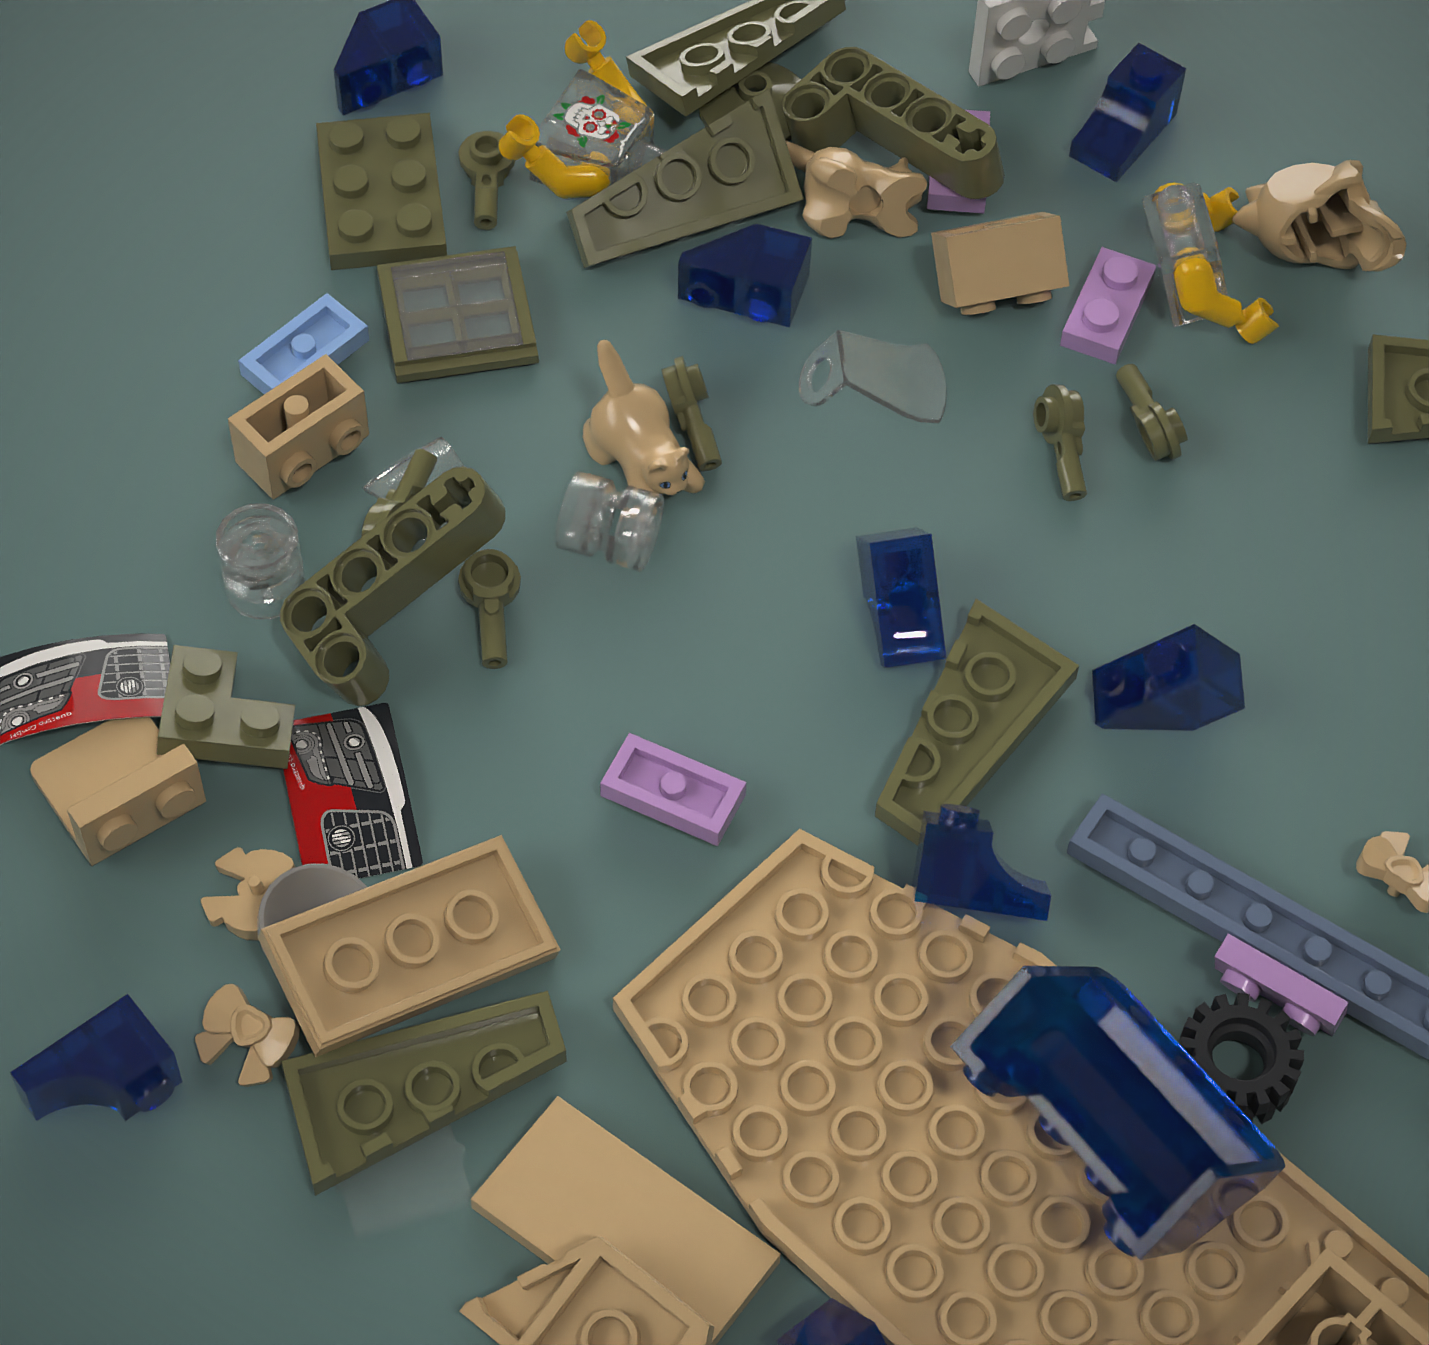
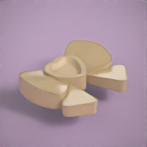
M1384 831L1380 836L1369 839L1357 859L1356 869L1358 873L1383 880L1389 885L1387 889L1389 895L1398 897L1400 893L1405 894L1417 910L1428 913L1429 864L1422 868L1415 858L1403 856L1410 835L1404 832Z
M237 847L216 860L215 866L219 873L242 881L237 886L239 896L203 897L201 904L213 927L219 926L224 922L228 931L237 937L245 940H258L257 916L261 900L269 885L281 874L294 868L295 865L292 858L282 852L260 849L250 851L245 855L243 849Z
M225 984L208 1001L202 1022L206 1031L197 1034L195 1042L202 1063L207 1065L213 1064L233 1041L241 1047L250 1048L238 1080L239 1085L250 1087L272 1081L273 1074L271 1068L279 1067L282 1064L281 1061L287 1060L294 1051L299 1039L300 1025L298 1021L289 1017L272 1018L260 1009L250 1005L240 987L235 984Z

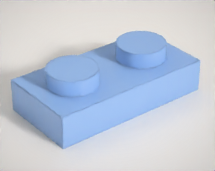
M326 293L239 359L240 374L260 392L266 394L325 354L337 365L369 341L368 326Z

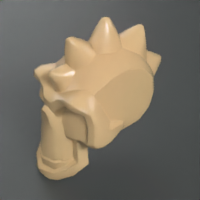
M1346 160L1337 166L1319 163L1299 164L1278 171L1267 183L1251 186L1246 189L1245 193L1249 204L1243 206L1233 216L1232 220L1235 225L1257 236L1263 246L1273 255L1291 263L1317 262L1338 269H1351L1360 264L1363 271H1383L1395 266L1403 258L1406 250L1405 236L1399 226L1383 213L1376 201L1371 200L1362 179L1363 166L1359 160Z

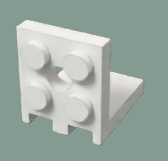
M978 0L969 63L970 75L979 87L998 80L1010 79L1019 73L1050 63H1059L1068 57L1096 49L1098 40L1089 28L1088 22L1103 16L1105 1Z

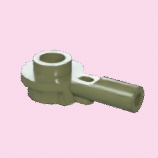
M488 130L476 132L468 136L461 143L458 152L460 165L471 179V185L475 186L474 224L477 228L483 230L492 229L497 225L498 187L504 185V179L509 175L510 170L515 164V160L504 158L499 151V140L504 135Z
M683 356L674 358L675 365L661 369L672 407L682 431L687 430L699 470L710 471L716 469L722 464L713 431L704 423L699 401L709 398L698 363L687 367Z
M1135 364L1124 365L1117 371L1116 378L1133 405L1130 407V411L1149 453L1155 461L1166 456L1171 460L1181 457L1180 443L1187 441L1188 438L1178 413L1173 407L1164 410L1160 403L1153 401L1152 390Z
M1051 384L1046 387L1043 395L1038 397L1035 402L1033 411L1034 424L1037 431L1043 434L1047 443L1054 444L1057 458L1056 467L1063 499L1066 501H1076L1087 495L1079 458L1083 452L1081 438L1085 431L1084 404L1081 395L1076 390H1067L1064 385Z
M424 449L415 450L397 489H390L386 498L379 497L377 502L369 509L363 523L362 536L425 488L437 463L435 455Z
M495 549L480 550L470 556L461 567L458 578L461 595L469 604L479 608L482 664L489 669L502 668L508 663L504 607L513 602L519 593L521 583L518 566L505 553Z

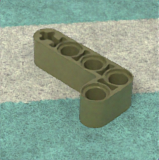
M844 47L835 50L792 87L783 98L782 108L792 142L815 153L828 147L839 148L858 131L898 157H906L909 164L963 197L969 199L989 197L1003 185L1005 174L994 129L989 124L864 49Z
M464 466L452 468L442 473L292 591L284 600L280 610V622L284 631L314 673L344 701L355 706L368 705L376 701L385 692L389 682V669L385 660L368 639V636L497 535L505 522V507L502 500L474 469ZM426 538L425 543L419 549L411 552L412 547L417 541ZM376 577L375 582L370 588L361 592L363 585L371 578ZM326 616L322 625L311 631L317 620ZM359 660L355 670L343 677L346 668L351 663Z

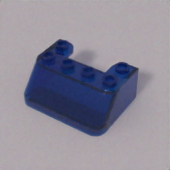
M1023 966L950 1046L965 1063L963 1073L975 1088L990 1097H994L997 1093L1006 1097L1026 1096L1041 1113L1038 1116V1121L1047 1134L1062 1145H1070L1087 1164L1084 1172L1089 1181L1100 1192L1109 1197L1102 1205V1213L1107 1221L1103 1226L1105 1234L1119 1250L1131 1257L1136 1256L1139 1260L1183 1252L1264 1190L1285 1168V1162L1281 1154L1268 1138L1134 994L1117 978L1099 967Z

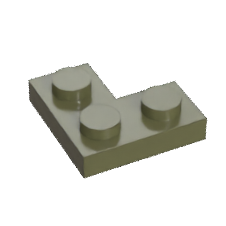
M173 645L158 732L157 755H164L176 747L185 744L195 759L288 769L295 705L232 698L238 652Z

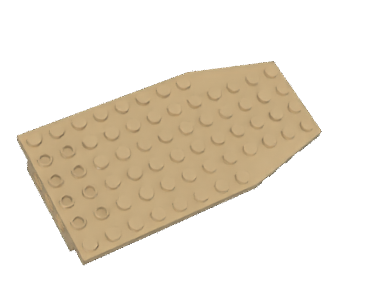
M802 829L797 830L613 997V1010L761 1234L882 1345H1429V1277L1223 1104L1220 1107L1210 1102L1212 1095L1205 1089L1199 1094L1192 1086V1078L1185 1075L1180 1068L1045 955L1021 942L1016 947L989 933L990 926L967 914L961 919L930 903V895L908 884L904 888L874 874V867Z

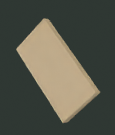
M502 835L262 928L257 937L315 1057L555 959L561 950Z
M559 1096L555 1098L471 1198L473 1210L547 1264L564 1257L568 1250L596 1236L604 1238L715 1327L711 1345H716L780 1263L781 1254Z

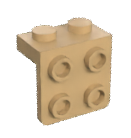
M150 717L107 720L38 758L31 765L30 771L34 782L91 866L207 802L198 763L185 744L176 747L164 755H157L159 729Z

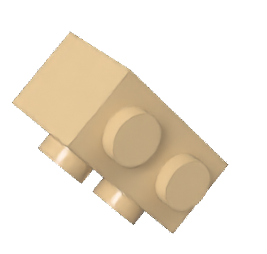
M1038 212L931 233L941 302L956 308L960 307L962 315L993 311L996 309L995 300L1016 297L1018 304L1047 301L1052 299L1051 290L1069 286L1061 219L1058 215Z
M327 354L228 418L235 462L272 500L290 488H296L305 484L315 471L337 456L352 452L369 435L364 390Z

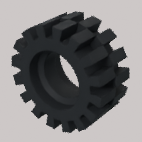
M1237 993L1234 1004L1229 1005L1226 994L1214 997L1211 1008L1204 1001L1195 1009L1193 1018L1188 1017L1173 1060H1176L1175 1065L1185 1075L1193 1079L1192 1086L1199 1094L1205 1089L1212 1095L1210 1102L1220 1107L1223 1104L1249 1127H1251L1255 1116L1263 1124L1272 1119L1276 1109L1279 1112L1283 1110L1293 1093L1304 1062V1050H1297L1302 1038L1298 1028L1289 1032L1286 1031L1291 1018L1283 1010L1275 1018L1268 1015L1272 1002L1261 997L1256 1009L1248 1006L1250 994ZM1224 1041H1237L1249 1045L1260 1054L1264 1065L1263 1072L1252 1080H1239L1229 1077L1215 1066L1212 1051L1218 1044Z

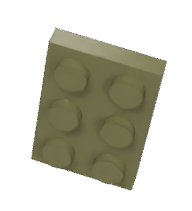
M430 113L316 123L331 270L371 267L381 264L446 256V237Z

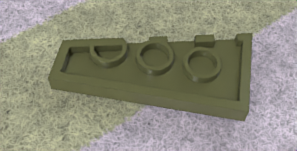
M750 0L626 56L630 77L684 116H688L846 10L845 0Z
M766 89L566 212L584 268L803 200L770 89Z
M1373 334L1368 347V444L1429 438V340Z
M975 599L959 639L955 640L946 659L945 668L922 708L921 717L911 737H908L876 803L875 817L928 852L1076 680L1079 665L978 599Z
M548 991L355 1041L318 1057H315L314 1053L281 1061L315 1196L567 1062L566 1048Z

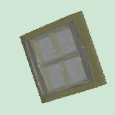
M516 246L377 265L397 383L539 363L537 343Z

